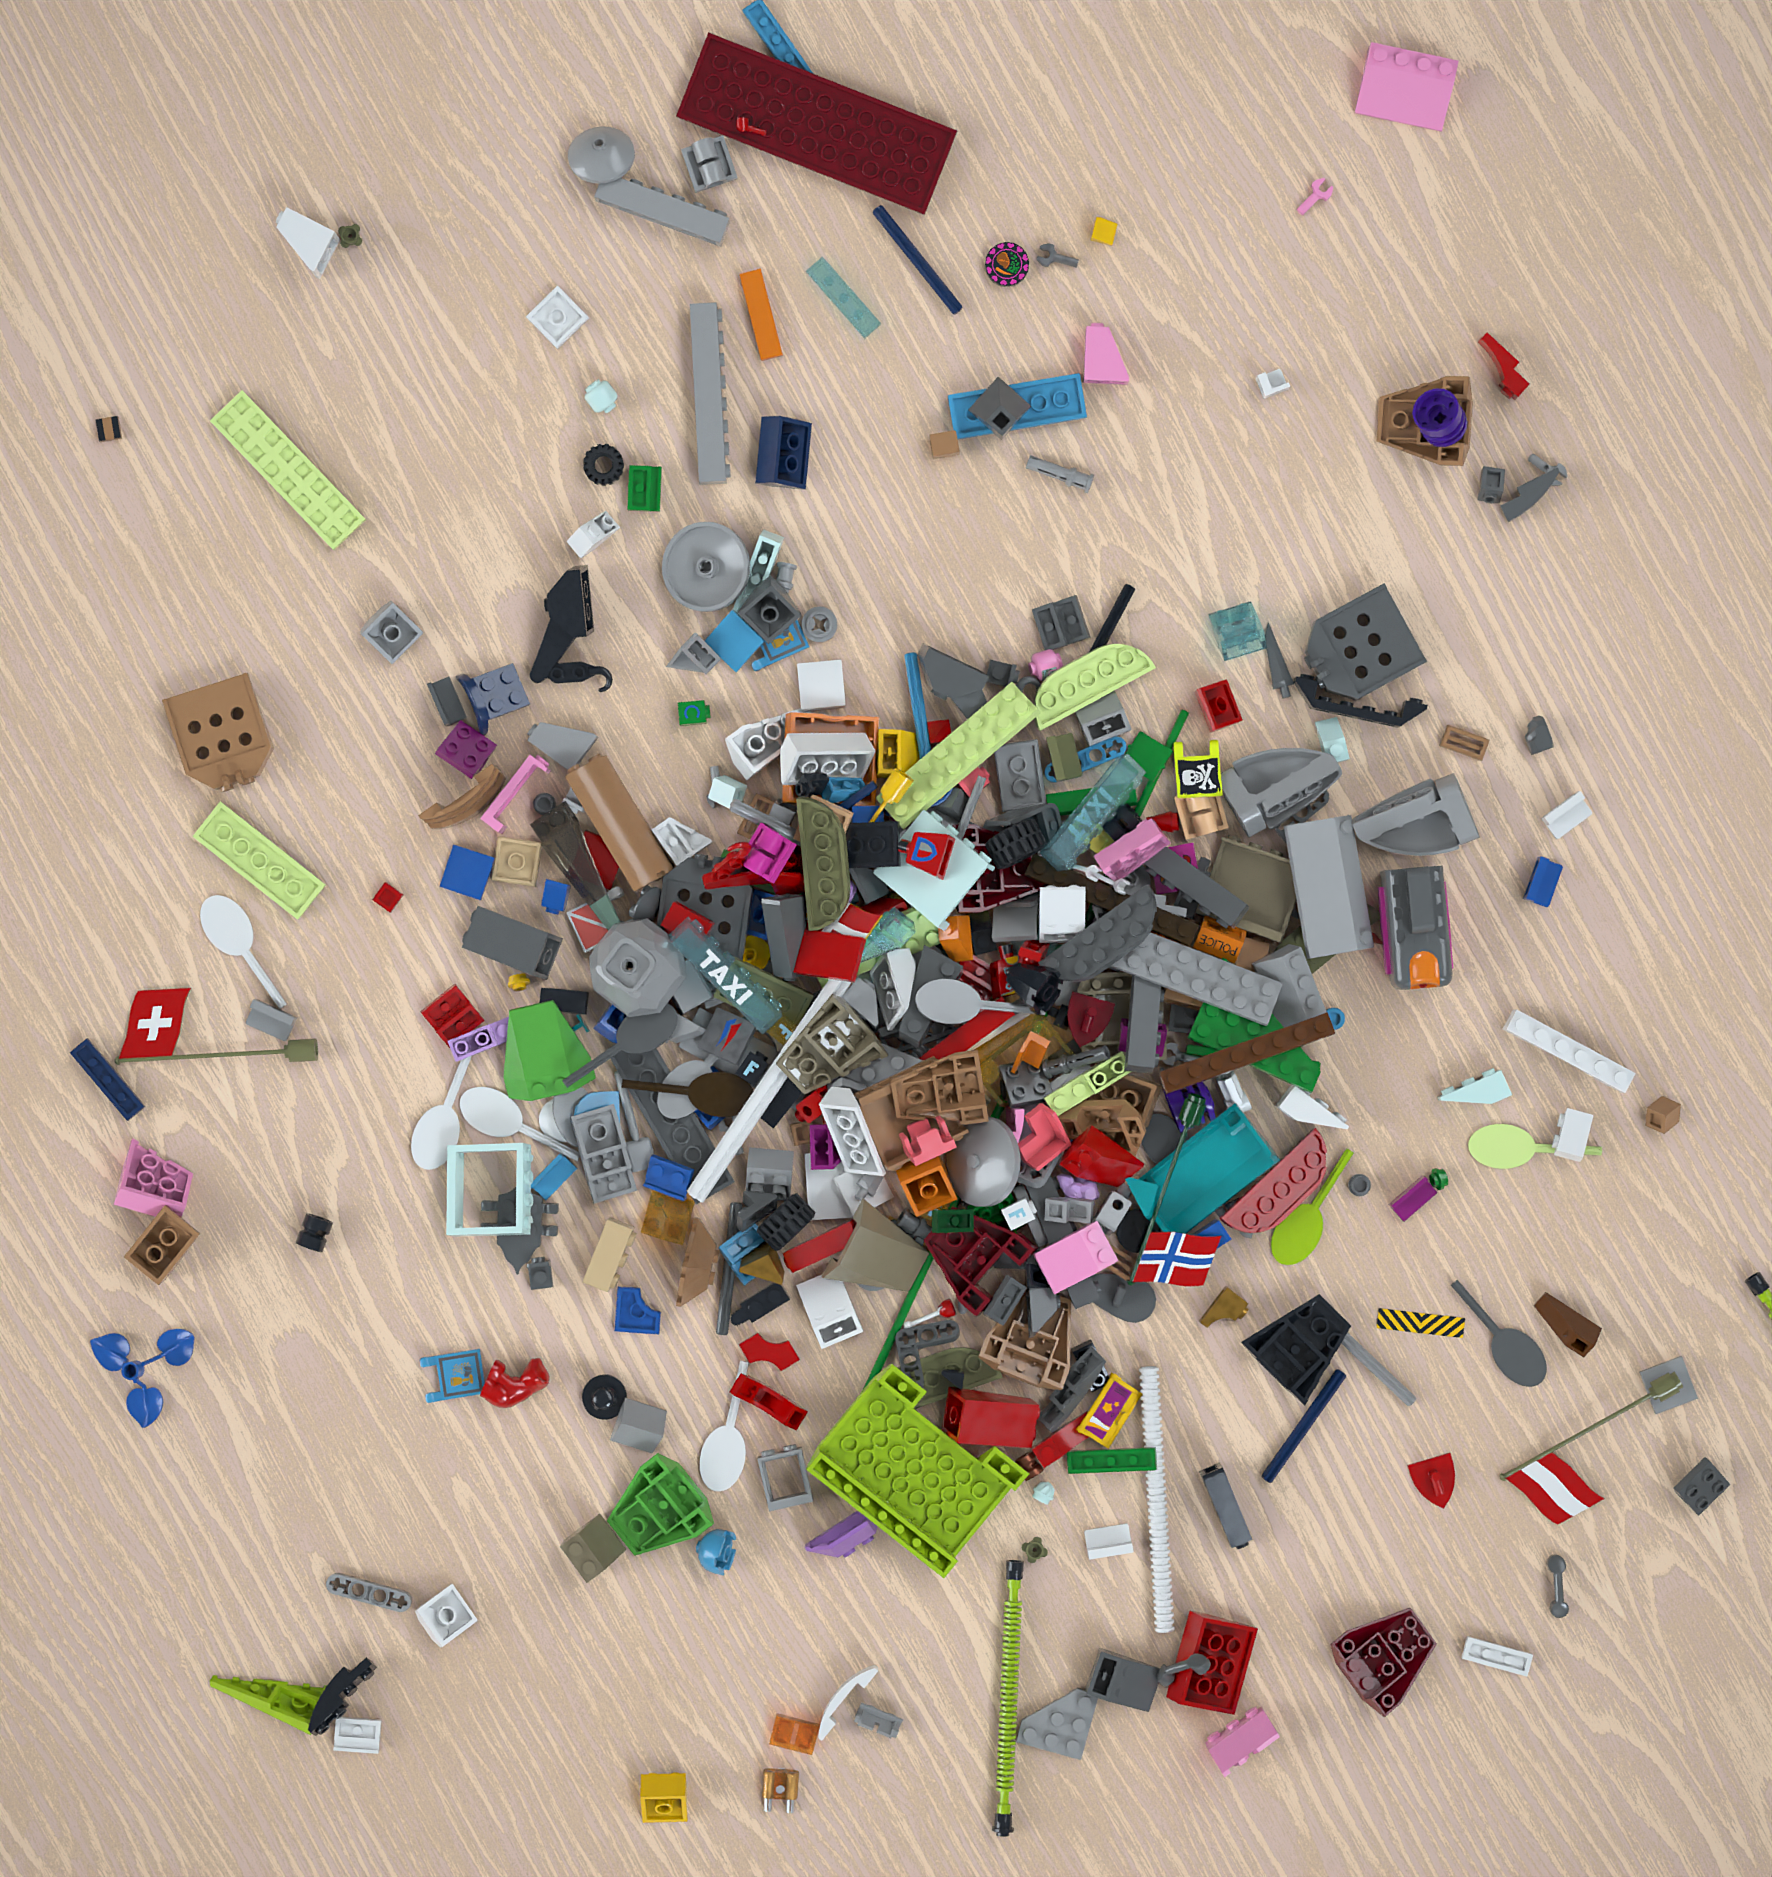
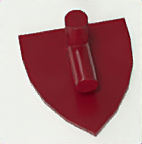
M1072 991L1067 1013L1068 1024L1071 1034L1080 1048L1092 1042L1104 1031L1112 1017L1115 1004Z

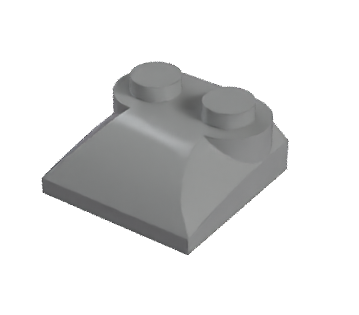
M390 601L383 605L364 624L360 633L393 664L423 634V631L398 606Z

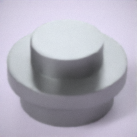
M1356 1174L1350 1178L1348 1188L1353 1195L1364 1196L1370 1191L1371 1182L1367 1176Z

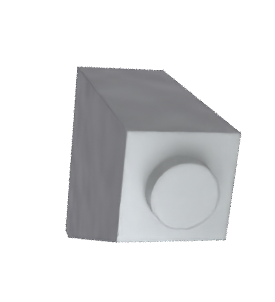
M540 722L539 725L534 724L527 733L530 736L528 738L530 743L567 770L579 764L599 738L594 733Z

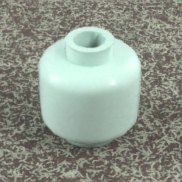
M598 379L585 389L587 392L585 400L594 412L604 411L608 413L616 407L614 402L617 400L618 395L608 381H600Z

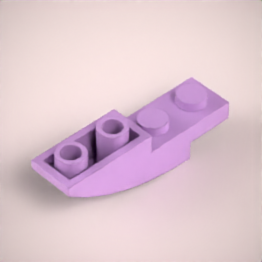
M509 1017L449 1040L448 1044L455 1061H460L506 1043Z

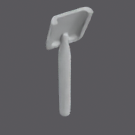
M615 1071V1080L629 1132L633 1139L626 1142V1150L632 1167L631 1171L638 1172L648 1169L650 1158L655 1154L650 1138H639L628 1090L621 1088L622 1078L618 1071Z

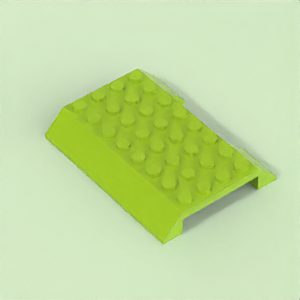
M890 1364L873 1377L820 1442L806 1470L942 1578H945L958 1562L956 1555L1012 1488L1016 1491L1029 1473L996 1446H993L978 1458L974 1457L914 1409L927 1391L895 1365Z

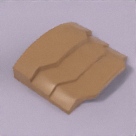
M492 763L474 776L479 783L448 806L444 807L436 802L418 816L431 829H444L464 823L478 815L495 799L506 777L499 767Z

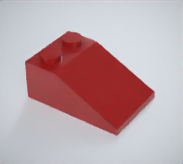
M1093 1125L1071 1142L1072 1145L1064 1151L1059 1163L1076 1177L1114 1187L1122 1185L1126 1178L1132 1177L1144 1166L1143 1162Z

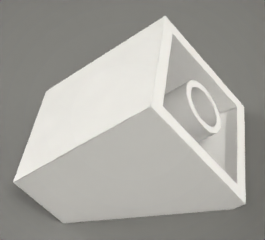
M286 207L284 212L281 211L276 219V227L315 277L320 279L340 239L333 230Z

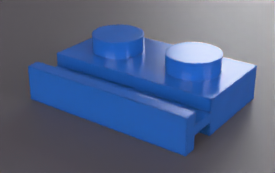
M652 1155L643 1186L684 1201L687 1199V1190L690 1187L695 1169L657 1155Z

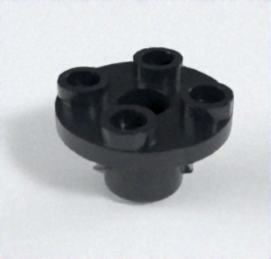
M603 1374L595 1376L589 1380L583 1389V1405L586 1411L597 1419H612L619 1414L624 1397L627 1398L626 1388L618 1378L612 1375Z

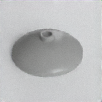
M605 126L590 128L580 133L572 141L568 150V161L574 174L584 181L597 184L609 183L621 178L630 170L635 159V150L631 139L624 132Z

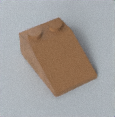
M1129 1073L1083 1101L1126 1099L1140 1113L1146 1128L1149 1126L1162 1084Z
M165 1205L125 1254L124 1258L153 1282L160 1285L179 1264L200 1233Z

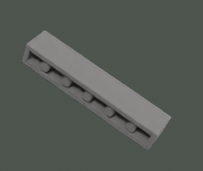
M621 177L609 183L599 184L594 196L595 200L599 203L720 247L730 224V218L726 217L727 214L717 209L714 212L709 211L701 203L693 202V204L685 202V198L676 194H673L672 197L664 194V190L654 186L649 189L644 187L642 182L635 179L627 181Z

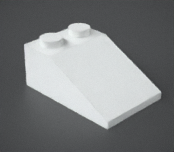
M910 948L885 950L870 971L888 1031L893 1030L909 1007L916 969V962Z

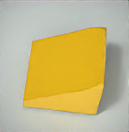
M1096 217L1091 241L1112 246L1118 224L1101 217Z

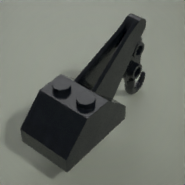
M588 565L573 566L562 575L547 594V598L544 599L545 611L549 612L550 621L530 672V679L534 683H541L548 678L552 682L559 684L583 682L595 675H603L606 678V684L604 687L599 688L598 691L605 692L610 689L613 681L612 674L605 667L593 666L582 661L558 663L576 637H587L594 632Z

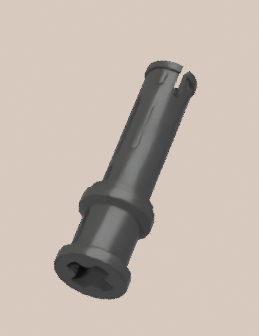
M1105 1045L1071 1056L1062 1054L1059 1058L1053 1060L1044 1059L1042 1062L1043 1072L1048 1079L1061 1073L1069 1074L1074 1068L1110 1059V1052ZM1093 1055H1094V1057L1081 1060V1059H1083V1058L1090 1057V1056H1093Z
M908 1208L901 1212L896 1222L897 1226H903L911 1231L913 1236L918 1237L920 1235L926 1238L932 1231V1227L927 1224L923 1217H916L910 1213Z

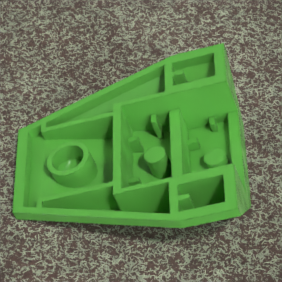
M553 1000L509 1010L503 1076L509 1098L533 1101L573 1092L596 1078L595 1071L593 1070L568 1088L562 1082L566 1077L592 1060Z
M659 1453L640 1466L607 1520L634 1556L695 1538L714 1524L707 1497L678 1462Z

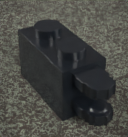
M773 1282L740 1303L741 1308L731 1314V1323L737 1326L748 1320L753 1323L789 1301L790 1296L783 1285Z

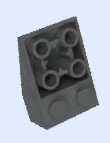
M1099 1648L1085 1691L1088 1695L1108 1702L1149 1712L1159 1684L1157 1682V1674L1160 1668Z

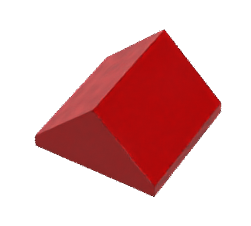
M1227 679L1201 687L1195 691L1210 733L1243 721Z

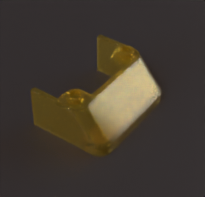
M1030 1014L974 1049H978L983 1085L999 1106L1005 1107L1007 1103L992 1085L1000 1074L999 1067L993 1059L1025 1034L1032 1031L1047 1040L1054 1036L1068 1054L1072 1055L1074 1053L1046 1015Z

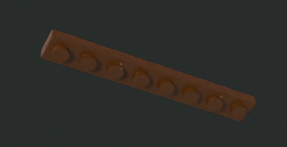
M1327 1012L1169 1068L1158 1074L1167 1095L1335 1034V1030Z

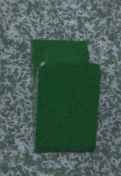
M974 1209L932 1210V1233L974 1232Z

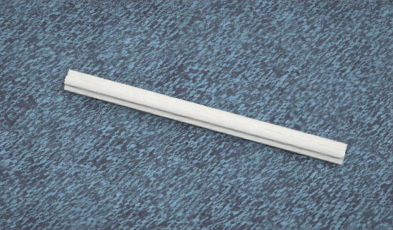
M828 980L688 1188L687 1192L690 1196L702 1203L705 1201L787 1079L786 1074L776 1065V1062L832 994L842 997L851 982Z

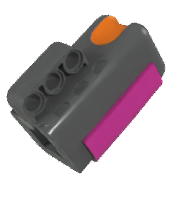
M1443 865L1381 871V887H1378L1380 927L1385 974H1389L1391 985L1399 990L1447 986L1453 976V958Z

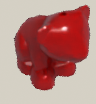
M532 1358L520 1377L509 1376L505 1372V1364L495 1360L482 1388L480 1397L485 1398L486 1401L498 1408H510L544 1389L549 1384L550 1376L541 1358Z

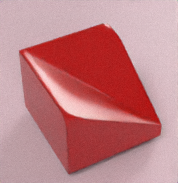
M949 719L927 722L930 745L940 743L951 734Z

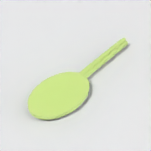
M1493 1124L1482 1127L1472 1134L1468 1142L1469 1152L1474 1159L1486 1166L1499 1169L1521 1166L1528 1162L1535 1152H1555L1552 1144H1537L1525 1130L1508 1124ZM1586 1146L1584 1155H1602V1147Z

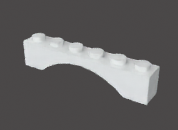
M1512 1010L1503 1027V1030L1558 1057L1620 1093H1626L1636 1074L1519 1010Z

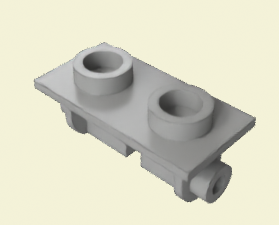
M861 1703L854 1722L858 1723V1726L871 1731L874 1725H877L876 1733L890 1739L891 1737H897L898 1729L903 1719L896 1717L894 1714L886 1713L864 1703Z

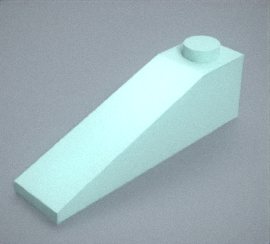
M763 530L760 534L750 561V575L747 585L742 594L736 599L733 608L737 613L753 590L771 575L785 537L767 530Z

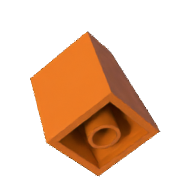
M940 1155L917 1166L910 1160L904 1163L902 1168L896 1170L900 1184L916 1217L957 1200Z

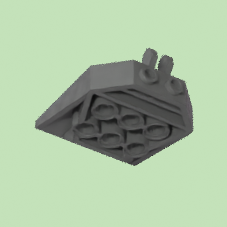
M1385 583L1314 621L1305 649L1306 657H1304L1309 669L1313 668L1316 672L1315 680L1318 681L1320 689L1324 688L1326 692L1353 700L1362 698L1427 662ZM1359 615L1367 617V626H1360L1358 624L1357 617ZM1335 628L1343 629L1345 633L1343 639H1337L1334 636ZM1372 634L1378 637L1379 643L1377 646H1372L1368 643L1369 635ZM1351 647L1355 650V657L1353 659H1348L1345 656V648ZM1380 654H1385L1389 657V664L1387 666L1379 663L1378 658ZM1356 667L1365 669V678L1361 679L1355 675Z
M695 854L694 858L688 857L663 877L657 920L658 927L662 930L665 929L661 926V923L675 901L682 903L715 923L706 941L700 948L696 946L693 949L683 943L684 939L678 935L673 937L683 945L685 959L692 957L693 960L705 961L709 957L706 951L710 949L721 960L720 964L728 965L733 956L743 960L754 895L753 886L722 887L707 890L704 888L702 876L712 872L714 865L725 859L723 857L714 856L713 860H708V855ZM683 889H687L690 892V898L686 902L682 901L679 895ZM705 892H709L712 895V902L708 905L704 904L701 899ZM727 895H731L734 898V905L730 908L726 907L723 903ZM724 921L728 922L731 926L728 934H723L720 931V925Z

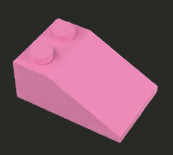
M1098 1221L1079 1228L1033 1254L1054 1294L1118 1261Z

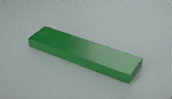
M1134 782L1100 787L1111 798L1109 802L1096 791L1098 787L1046 794L1047 803L1055 804L1059 809L1060 816L1078 814L1082 807L1085 812L1094 811L1093 807L1084 806L1086 802H1092L1091 796L1093 793L1095 794L1096 803L1106 805L1104 809L1098 808V811L1118 808L1124 802L1130 806L1138 805Z
M1156 1447L1072 1450L1067 1452L1068 1474L1158 1470Z

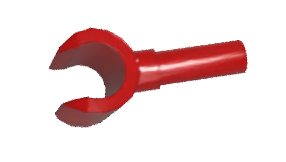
M737 118L736 128L738 131H749L763 136L766 135V130L748 126V118Z

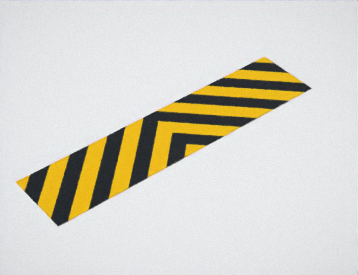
M1382 1308L1378 1310L1377 1328L1463 1338L1465 1318Z

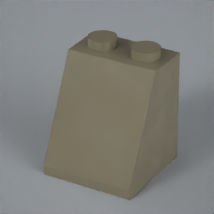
M598 1514L564 1539L560 1546L586 1583L603 1572L626 1551L624 1545L601 1514Z

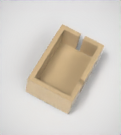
M611 1217L607 1219L582 1283L608 1292L611 1288H616L620 1278L617 1271L619 1267H624L629 1255L625 1253L626 1248L633 1245L637 1233L633 1232L634 1226Z

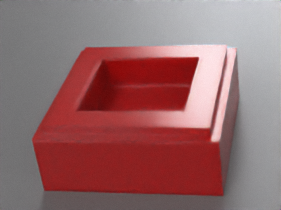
M384 882L372 900L391 913L403 897V894L387 882Z

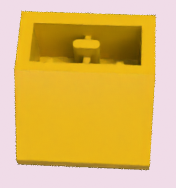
M894 729L878 730V749L875 756L877 778H889L895 768L905 773L920 760L916 733Z

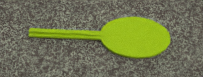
M1346 1148L1311 1204H1300L1285 1220L1275 1227L1271 1240V1250L1274 1258L1283 1265L1297 1264L1307 1258L1315 1249L1323 1231V1217L1319 1207L1354 1152Z

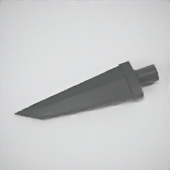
M1268 622L1265 643L1273 690L1280 688L1282 699L1291 697L1288 686L1294 685V682Z

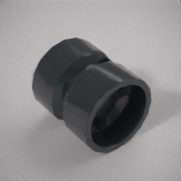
M1124 802L1115 810L1116 814L1109 815L1101 825L1116 842L1126 833L1136 829V826L1143 820L1129 804ZM1121 818L1128 824L1127 826L1120 820Z
M306 1213L302 1223L304 1230L299 1232L296 1244L310 1250L323 1252L327 1242L325 1235L330 1234L333 1222L323 1217Z

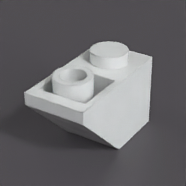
M604 511L580 526L566 542L582 558L595 550L620 527L608 512Z

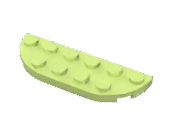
M1108 644L1098 647L1057 669L1042 682L1036 693L1034 705L1040 711V714L1034 718L1037 729L1039 731L1155 669L1154 663L1145 653L1137 648L1125 644Z

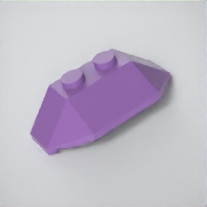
M857 1510L806 1543L805 1549L809 1552L837 1558L843 1555L845 1558L856 1551L855 1546L860 1543L864 1546L874 1539L873 1535L876 1534L877 1525Z

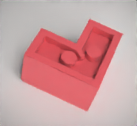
M1042 1103L1024 1115L1032 1133L1018 1143L1022 1161L1036 1171L1042 1169L1072 1145L1056 1112Z

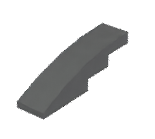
M1092 1346L1072 1365L1063 1389L1055 1390L1048 1397L1051 1402L1040 1412L1038 1419L1052 1433L1059 1428L1081 1402L1106 1363V1360Z

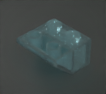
M1251 601L1209 614L1217 645L1224 661L1267 648L1263 627Z

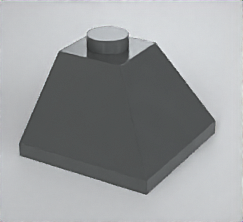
M771 575L753 590L738 611V614L768 644L802 616L787 591Z
M849 868V872L866 905L890 894V887L873 873L874 870L869 868Z

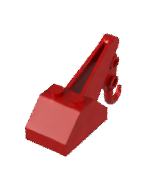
M738 842L729 846L727 850L730 853L727 854V857L715 864L712 872L702 876L704 888L707 890L722 887L771 884L775 894L778 895L805 892L801 847L796 845L775 883L769 882L743 866L746 856L751 852V845L748 842Z

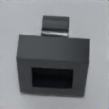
M1062 1004L1060 1010L1051 1007L1047 1015L1055 1018L1053 1025L1067 1031L1069 1027L1068 1006Z

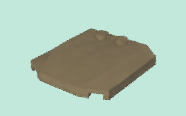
M1126 972L1100 973L1089 980L1080 982L1077 993L1115 1004L1107 1027L1092 1042L1080 1047L1082 1052L1105 1045L1109 1049L1110 1057L1121 1052L1118 1049L1121 1036L1120 1023L1121 1018H1129L1131 974ZM1160 1002L1159 1010L1163 1011L1161 1024H1164L1163 1003ZM1166 1041L1163 1056L1159 1057V1060H1167Z

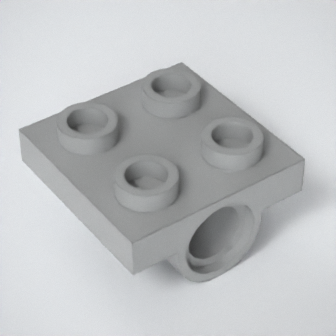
M723 135L716 138H704L694 142L689 147L681 149L695 193L738 179Z

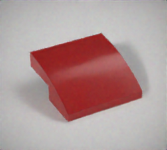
M585 830L569 875L611 890L619 866L601 836Z
M974 955L973 960L960 961L959 964L963 966V974L959 981L975 989L981 1000L989 1001L992 996L990 965Z
M456 984L452 985L420 1011L449 1048V1040L471 1032L485 1021Z

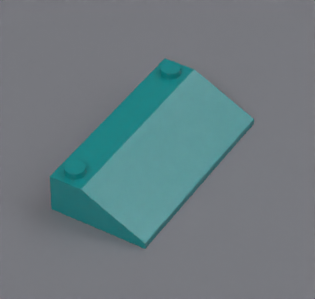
M1236 1103L1182 1145L1155 1220L1163 1232L1188 1233L1280 1161L1268 1142ZM1175 1151L1138 1180L1163 1187Z

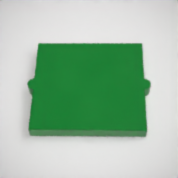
M1140 731L1133 743L1128 745L1129 749L1121 763L1154 783L1161 770L1166 768L1165 764L1173 751Z

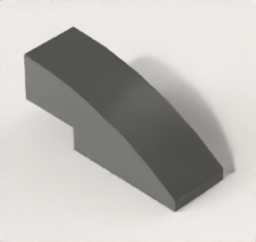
M1558 467L1517 487L1520 496L1500 506L1508 522L1521 516L1544 496L1560 472Z

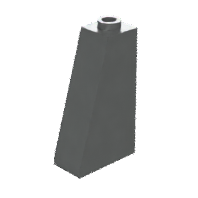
M786 893L762 898V909L774 976L783 977L784 981H796V977L804 976L793 971L804 930L806 929V896Z

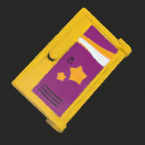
M1112 1372L1082 1423L1076 1428L1079 1433L1089 1436L1107 1449L1110 1448L1142 1396V1393L1122 1381V1378Z

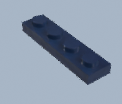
M86 1038L70 1052L127 1121L146 1107L89 1038Z

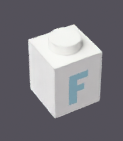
M1026 1197L1001 1209L1011 1230L1034 1220V1213L1037 1212L1033 1201H1027Z

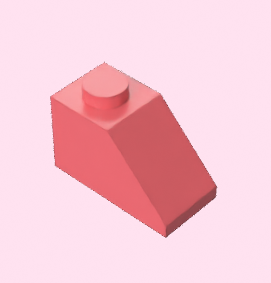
M983 766L974 769L957 784L969 798L978 775L986 778L983 789L990 784L988 778L991 776Z

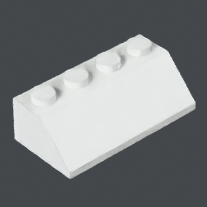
M787 733L780 749L781 783L783 785H796L803 773H827L828 777L863 779L876 750L866 733Z
M831 1087L819 1103V1106L845 1171L884 1176L886 1172L860 1106L851 1089Z

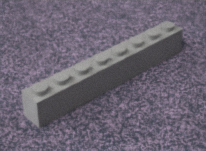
M717 302L690 304L700 485L727 484L726 478L731 477L730 464H726L725 455H729V442H724V433H728V420H723V411H727V399L722 397V389H726L725 375H721V367L725 366L724 353H720L719 344H724L723 331H719L718 322H722V308L717 309Z

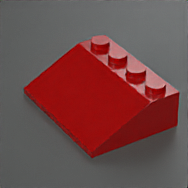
M1189 1611L1175 1663L1187 1660L1193 1654H1202L1210 1660L1211 1665L1209 1670L1202 1675L1197 1674L1191 1668L1175 1673V1679L1169 1685L1166 1697L1180 1705L1235 1715L1258 1628L1205 1613Z

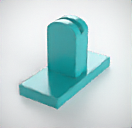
M576 1015L580 1023L572 1027L573 1031L583 1026L585 1031L589 1032L590 1030L581 1015Z

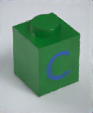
M705 700L678 702L680 726L707 724V719L711 718L710 705H705Z

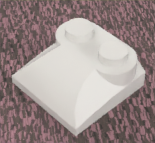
M453 1584L415 1610L419 1622L440 1648L478 1621Z

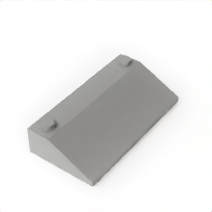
M1351 815L1284 826L1307 959L1373 948L1374 943Z

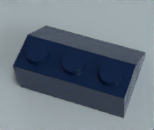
M783 416L761 417L755 483L771 487L806 489L812 423Z

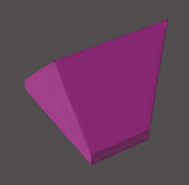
M827 1124L810 1125L811 1170L834 1169L841 1162Z

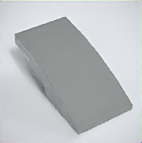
M614 1104L571 1116L593 1204L637 1191L626 1150L627 1145Z

